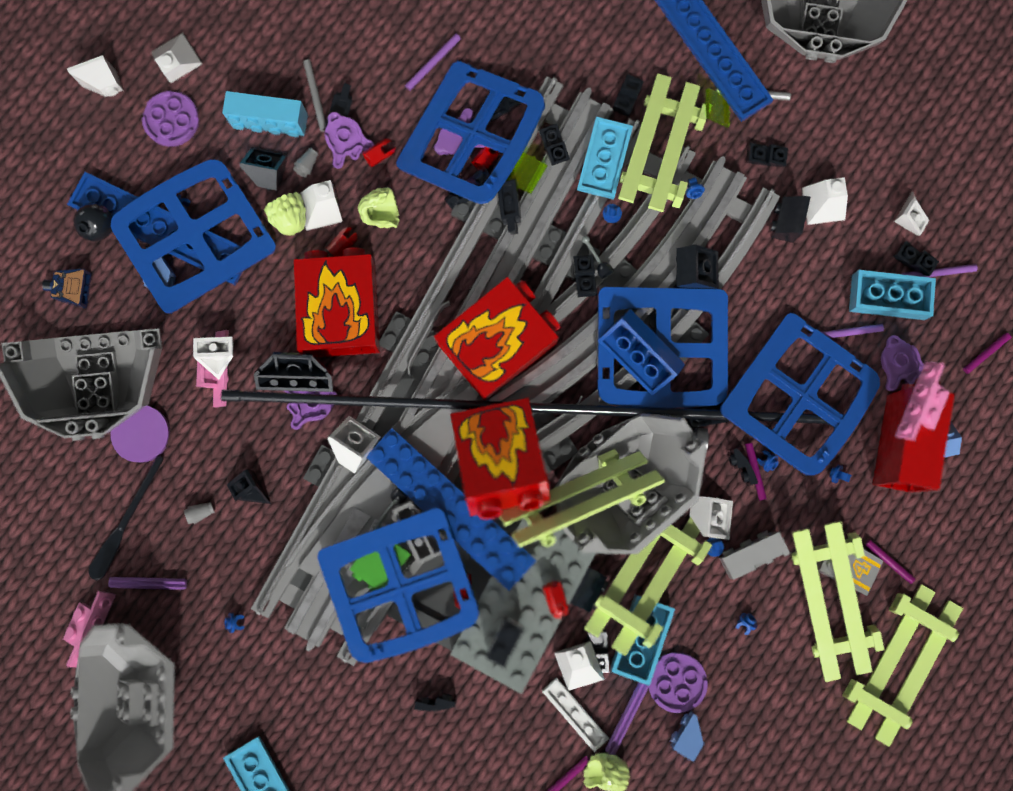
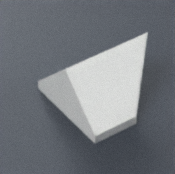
M912 191L894 222L920 236L929 219Z
M233 337L193 338V357L218 380L233 357Z

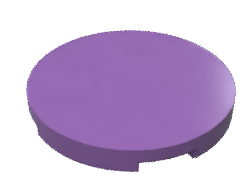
M164 91L156 94L147 102L142 117V124L148 136L156 143L170 147L178 146L190 140L197 131L199 113L197 107L188 96L178 92Z
M146 406L111 431L112 445L116 452L128 461L149 462L158 455H161L166 449L170 427L167 419L160 411Z
M671 652L658 659L649 686V692L654 701L666 711L673 713L686 712L696 708L702 702L707 692L708 680L704 668L694 657L682 652Z

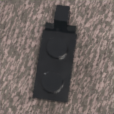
M344 83L342 91H336L328 115L331 112H337L341 116L348 117L353 101L352 96H349L351 85ZM328 118L326 120L323 131H325L326 126L328 124Z
M484 166L477 170L467 182L476 186H482L491 174ZM449 193L444 199L452 210L455 205L462 202L466 204L469 201L454 193Z
M516 179L505 181L498 191L501 220L504 226H508V232L511 235L519 234L517 223H521L518 186Z

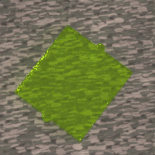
M707 88L705 102L706 118L726 128L730 127L729 114L731 112L729 111V104L722 94Z
M523 152L506 181L516 179L518 189L520 188L532 194L548 165L537 160L535 156L531 157Z

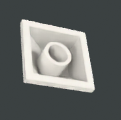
M183 34L178 35L151 52L154 60L170 83L202 64Z
M103 55L67 68L68 72L82 87L105 97L114 96L123 90L116 70Z
M845 177L824 180L801 189L802 196L811 197L806 216L807 225L845 220L848 198Z
M331 180L312 184L299 193L306 208V231L343 222L335 188Z
M348 416L328 437V441L338 463L356 473L365 463L367 456L377 445L381 437Z
M698 497V501L690 508V517L704 537L730 539L733 501L712 497Z
M591 641L555 652L568 691L604 680Z

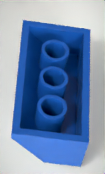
M631 309L621 316L598 339V342L652 396L674 379L685 365Z

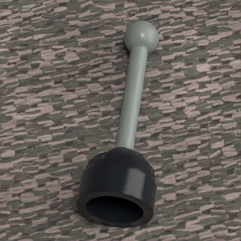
M584 236L582 242L587 244L599 264L597 267L598 275L601 279L608 277L614 272V269L609 263L600 260L589 242V237Z
M395 487L392 491V503L379 521L373 524L374 530L380 528L381 523L395 504H401L407 499L408 496L399 488Z

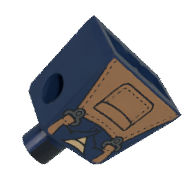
M85 269L55 271L53 280H43L42 288L44 291H51V298L57 301L87 308L92 273Z

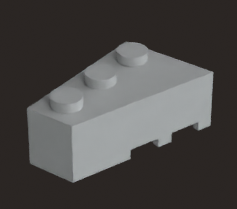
M411 501L392 510L397 521L423 513ZM439 530L442 541L447 540L448 538ZM432 535L407 541L418 565L441 554L437 540Z
M767 530L757 534V539L753 541L750 539L740 543L741 547L735 550L730 548L722 552L723 556L719 559L729 579L739 578L756 570L757 567L765 563L773 562V559L781 555L787 556L791 554L780 532L768 533Z

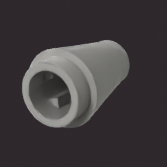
M309 148L294 163L293 170L302 177L310 175L318 153Z
M211 502L188 506L184 510L188 524H196L215 513Z

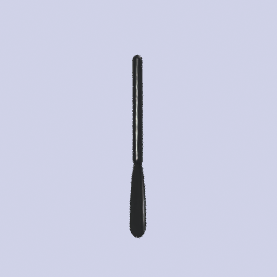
M158 455L155 458L119 525L109 535L89 567V576L92 579L100 580L108 571L122 541L125 528L164 460L162 455Z

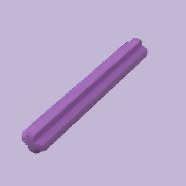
M110 577L108 585L110 588L184 590L187 588V580Z
M638 682L605 748L607 753L616 754L649 685Z

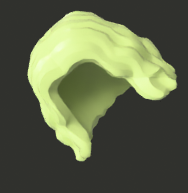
M391 188L372 190L359 202L358 211L360 218L365 224L379 228H397L399 224L398 206L396 205L394 191Z
M298 192L284 194L265 206L264 211L268 222L277 228L280 233L290 236L304 229L306 224V208L303 205L302 196Z
M597 753L591 756L587 767L584 769L583 776L585 779L583 783L587 788L598 786L602 790L624 791L629 784V768L624 760L615 755Z

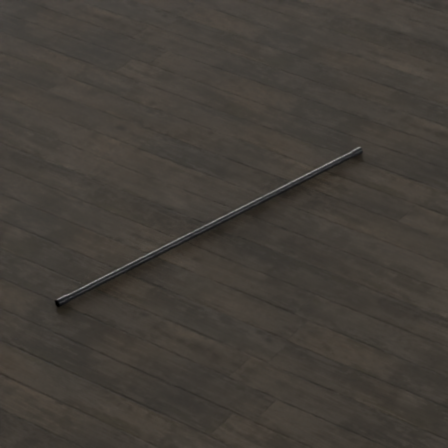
M225 389L221 391V401L226 402L252 401L471 410L505 403L504 401L250 392ZM530 403L531 411L534 413L637 416L645 413L677 418L728 420L721 414L720 410ZM748 411L749 415L756 420L766 422H778L784 414L782 412ZM802 413L796 422L830 425L818 415Z

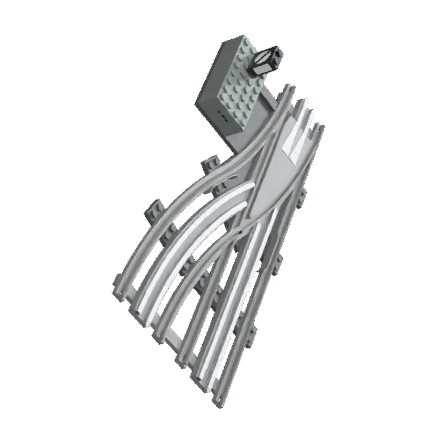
M546 77L538 91L545 100L544 111L526 148L506 181L513 179L544 121L551 125H558L570 160L552 166L547 153L545 154L519 201L521 210V223H517L519 234L511 235L508 232V226H504L501 220L498 193L488 203L478 204L469 200L466 204L462 202L455 205L451 216L465 224L413 318L410 319L397 311L395 312L379 341L381 347L393 354L369 396L484 401L437 345L434 339L437 333L431 330L443 309L450 306V302H445L482 233L498 241L456 318L505 278L508 277L514 285L522 279L532 259L548 266L534 293L536 298L530 302L539 315L548 310L560 323L587 298L577 297L573 256L592 254L587 244L582 242V238L588 236L608 198L588 194L567 233L551 224L584 165L596 117L609 120L613 112V108L604 102L600 104L590 99L591 88H587L583 93L580 92L570 111L555 104L563 84L557 82L555 77L553 79ZM629 119L627 122L633 128L621 173L626 164L629 165L641 128L640 121L638 120L635 122ZM689 146L686 148L682 147L672 184L679 186L680 181H684L689 185L688 179L696 177L686 171L696 154L689 150ZM649 152L643 173L657 179L663 159ZM724 156L717 162L713 160L703 180L696 177L698 184H702L705 188L702 196L697 199L691 198L664 239L637 271L624 258L660 213V211L648 208L652 194L647 196L628 224L599 257L602 262L609 263L614 272L608 277L601 279L597 273L599 264L593 256L596 288L598 286L599 289L603 287L674 288L677 284L676 248L695 244L705 247L725 215L742 223V225L718 260L719 289H721L761 232L780 196L775 194L773 189L769 191L762 188L753 206L737 198L747 177L740 172L734 173L724 168ZM593 247L595 252L599 256L601 250ZM565 277L573 279L575 282L552 303ZM603 308V319H609V308ZM654 308L631 309L656 334V310ZM672 308L671 340L675 343H702L709 333L695 321L703 311ZM629 309L615 311L614 323ZM598 312L564 343L530 369L521 372L487 401L510 402L529 398L530 403H550L598 365ZM680 358V359H681L683 362H685V360H686L687 358ZM624 367L614 375V386L617 389L628 390L637 381ZM598 389L581 403L582 396H580L577 403L580 405H610L600 398ZM363 406L356 421L381 437L380 440L393 428L465 494L450 414L466 410ZM532 412L546 474L572 458L578 452L568 436L596 415L562 414L555 418L553 413ZM321 445L303 479L318 486V489L251 608L258 615H263L266 618H270L279 600L294 608L295 610L288 620L285 629L308 640L307 651L312 650L315 646L320 647L330 629L344 636L317 559L318 552L323 548L373 531V524L379 521L392 503L391 493L397 487L368 459L356 473H353L338 463L333 450L324 445ZM407 497L403 503L395 504L381 523L380 528L398 522L392 510L413 501ZM499 516L492 519L511 537L512 533L529 526L525 518L506 526ZM439 529L448 538L446 532L443 529ZM562 529L553 532L555 542L551 546L542 545L539 539L521 546L537 562L511 591H508L456 542L467 574L472 575V592L478 604L479 616L475 624L470 628L436 643L451 650L450 655L520 694L523 693L561 620L551 615L542 586L559 580L569 605L595 553H583ZM407 541L399 543L412 553ZM412 553L410 558L401 567V570L406 578H412L443 567L445 562L442 554L418 565ZM356 560L344 565L340 570L350 598L372 592L367 587L369 585L364 580L360 582L352 576L353 572L349 569ZM451 581L418 591L412 595V601L423 628L444 621L458 614L461 608L458 609L454 604V589ZM390 601L356 614V619L366 643H368L374 631L378 629L387 615L404 624L395 602ZM345 640L337 657L342 659L343 662L354 666L357 660L353 656L349 658L351 653Z

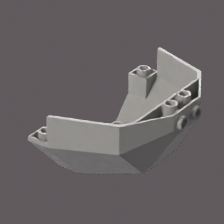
M761 0L765 25L768 30L799 53L805 55L806 59L817 60V58L825 59L824 61L828 63H836V60L846 58L883 42L908 1Z
M160 328L1 343L4 363H0V378L22 419L63 438L72 437V441L85 439L84 436H92V439L104 438V434L109 433L149 404L162 352Z
M641 413L595 435L587 445L581 447L573 456L555 488L599 469L598 456L614 449L619 453V460L638 451L648 460L647 464L627 472L633 480L654 470H657L664 479V483L643 492L646 500L642 505H633L629 499H626L562 528L583 553L638 554L698 501L707 444L693 433L684 418ZM610 479L556 503L557 513L616 488L618 485L613 479Z
M129 625L93 626L80 642L74 687H71V698L74 699V707H71L70 716L71 719H74L78 768L87 791H133L173 749L174 663Z

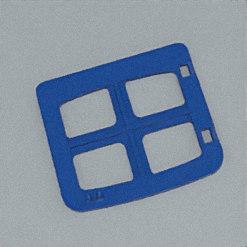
M455 62L451 65L397 159L396 165L403 172L478 204L488 203L501 189L526 148L544 111L545 100L542 94L536 90L523 87L518 83L471 67V65ZM470 71L477 74L475 78L468 76ZM469 82L490 90L487 99L472 123H466L446 115L457 94ZM517 91L525 92L524 97L516 95ZM503 97H509L527 105L524 116L512 140H507L486 131V127ZM437 128L445 129L463 138L445 171L422 162L426 148ZM477 145H483L503 153L502 158L482 186H476L458 178Z
M207 160L159 184L119 210L111 220V229L160 308L167 314H171L273 254L276 250L275 242L231 173L218 160ZM215 178L228 197V201L198 219H191L179 201L177 193L206 179ZM227 178L232 184V187L229 189L222 182ZM164 203L176 221L178 229L147 249H142L130 230V224L155 206ZM238 214L251 233L252 238L241 248L219 261L205 242L203 234L229 217ZM258 226L264 234L259 238L253 231ZM183 244H190L204 265V271L172 287L165 286L153 267V262Z
M603 287L598 292V339L614 324L615 311L654 308L656 310V335L679 358L711 359L710 389L693 392H672L670 381L652 396L649 392L617 389L614 386V357L598 342L597 389L598 395L604 402L631 407L688 408L714 406L724 401L728 392V295L724 290ZM603 308H609V319H603ZM671 309L709 312L711 314V343L673 342L671 340ZM603 368H609V379H603Z
M790 313L784 317L721 405L720 412L725 418L805 475L813 476L825 469L853 433L880 387V378L867 364L862 363L850 352L819 330L814 329L796 314ZM805 327L812 334L809 337L800 330ZM798 338L805 340L823 353V358L805 384H798L776 368L778 360ZM852 362L861 367L859 372L850 366ZM836 365H840L861 381V386L844 415L837 412L817 396L818 390ZM764 380H769L792 398L791 404L772 430L748 413V407ZM804 410H811L834 428L827 440L812 457L806 456L785 441L786 436Z
M441 508L431 509L321 549L317 554V559L349 651L353 658L359 662L369 663L422 648L470 628L478 619V604L472 592L456 542L452 536L446 514ZM445 528L448 539L442 541L439 529ZM429 535L434 536L445 565L412 578H406L402 573L394 545ZM373 552H378L388 577V585L361 596L350 598L341 576V568L356 559ZM451 581L461 608L460 612L444 621L423 628L416 613L412 595L418 591ZM466 588L470 598L463 601L460 589ZM390 601L395 602L406 628V635L367 644L363 639L356 614Z

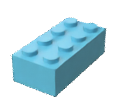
M226 91L222 113L234 129L243 130L248 128L254 132H262L263 130L275 135L286 133L292 137L305 136L308 114L301 101Z
M858 270L852 274L849 312L926 320L932 317L934 312L936 278Z
M634 595L629 610L631 613L642 596ZM657 603L646 621L651 626L657 623L663 627L654 645L648 648L642 644L645 639L638 635L626 656L617 650L615 651L610 666L611 672L650 686L675 609Z

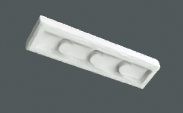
M557 677L542 689L546 697L594 752L609 739Z

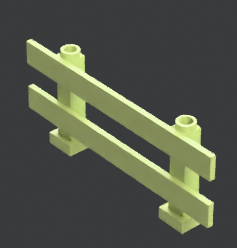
M657 74L651 96L647 95L644 106L647 109L627 172L623 171L620 183H623L618 199L633 203L637 190L652 194L648 208L663 212L667 199L673 201V207L680 208L688 183L680 181L679 186L672 184L689 123H695V129L702 131L710 105L703 103L702 108L695 107L700 86L688 82L685 84L680 102L666 98L672 78ZM662 113L675 117L657 179L642 175L660 114Z
M614 449L598 456L599 469L549 490L550 500L543 501V505L540 508L532 511H522L518 506L503 510L499 517L505 526L525 518L529 526L512 533V537L519 547L537 539L540 540L542 545L548 547L555 542L553 532L626 499H629L633 505H642L646 500L643 492L664 483V479L657 470H654L633 480L627 472L647 464L648 460L640 451L619 460V453ZM610 479H613L618 485L616 488L546 519H543L538 512Z
M691 517L682 531L670 525L638 554L629 555L605 596L600 595L596 601L597 609L585 626V630L598 638L610 617L624 625L612 648L626 656L638 635L645 639L642 644L648 648L654 645L663 627L657 623L651 626L646 623L647 619L686 554L688 553L693 556L692 562L699 565L712 546L707 541L701 544L695 540L700 530ZM662 536L673 543V546L631 613L620 606L619 603L659 537Z
M840 521L824 525L828 544L812 546L808 528L792 532L796 551L791 553L793 564L800 566L816 639L815 645L811 646L812 653L815 658H820L825 682L841 679L836 655L851 652L855 673L860 675L872 672L867 648L873 647L876 652L884 650L881 632L875 624L867 626V632L863 630L848 555L853 554L856 558L865 557L861 537L856 532L847 534L848 539L845 540ZM828 559L832 561L847 636L832 639L816 562Z
M920 584L911 603L910 597L897 593L889 611L901 616L904 614L869 681L863 690V684L851 679L842 695L854 703L858 700L846 722L860 730L863 729L872 710L885 716L874 738L889 747L900 726L905 729L911 726L913 719L907 716V713L946 640L954 642L959 636V632L953 627L963 608L948 600L938 619L925 611L936 592ZM920 623L932 631L892 706L880 700L879 697Z

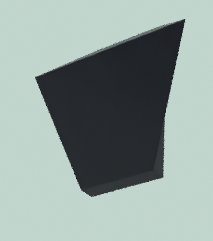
M244 470L227 484L235 501L271 504L254 470Z

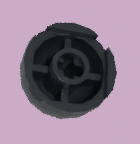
M90 202L76 211L73 223L76 232L82 238L95 242L103 240L113 233L111 229L113 217L105 206H99L95 204L96 202Z

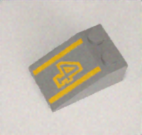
M864 550L865 557L856 558L853 554H850L848 558L855 591L868 596L883 560ZM831 559L816 562L819 573L836 581Z

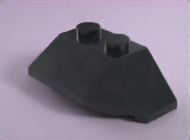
M273 352L254 372L256 390L333 392L332 373L313 353Z

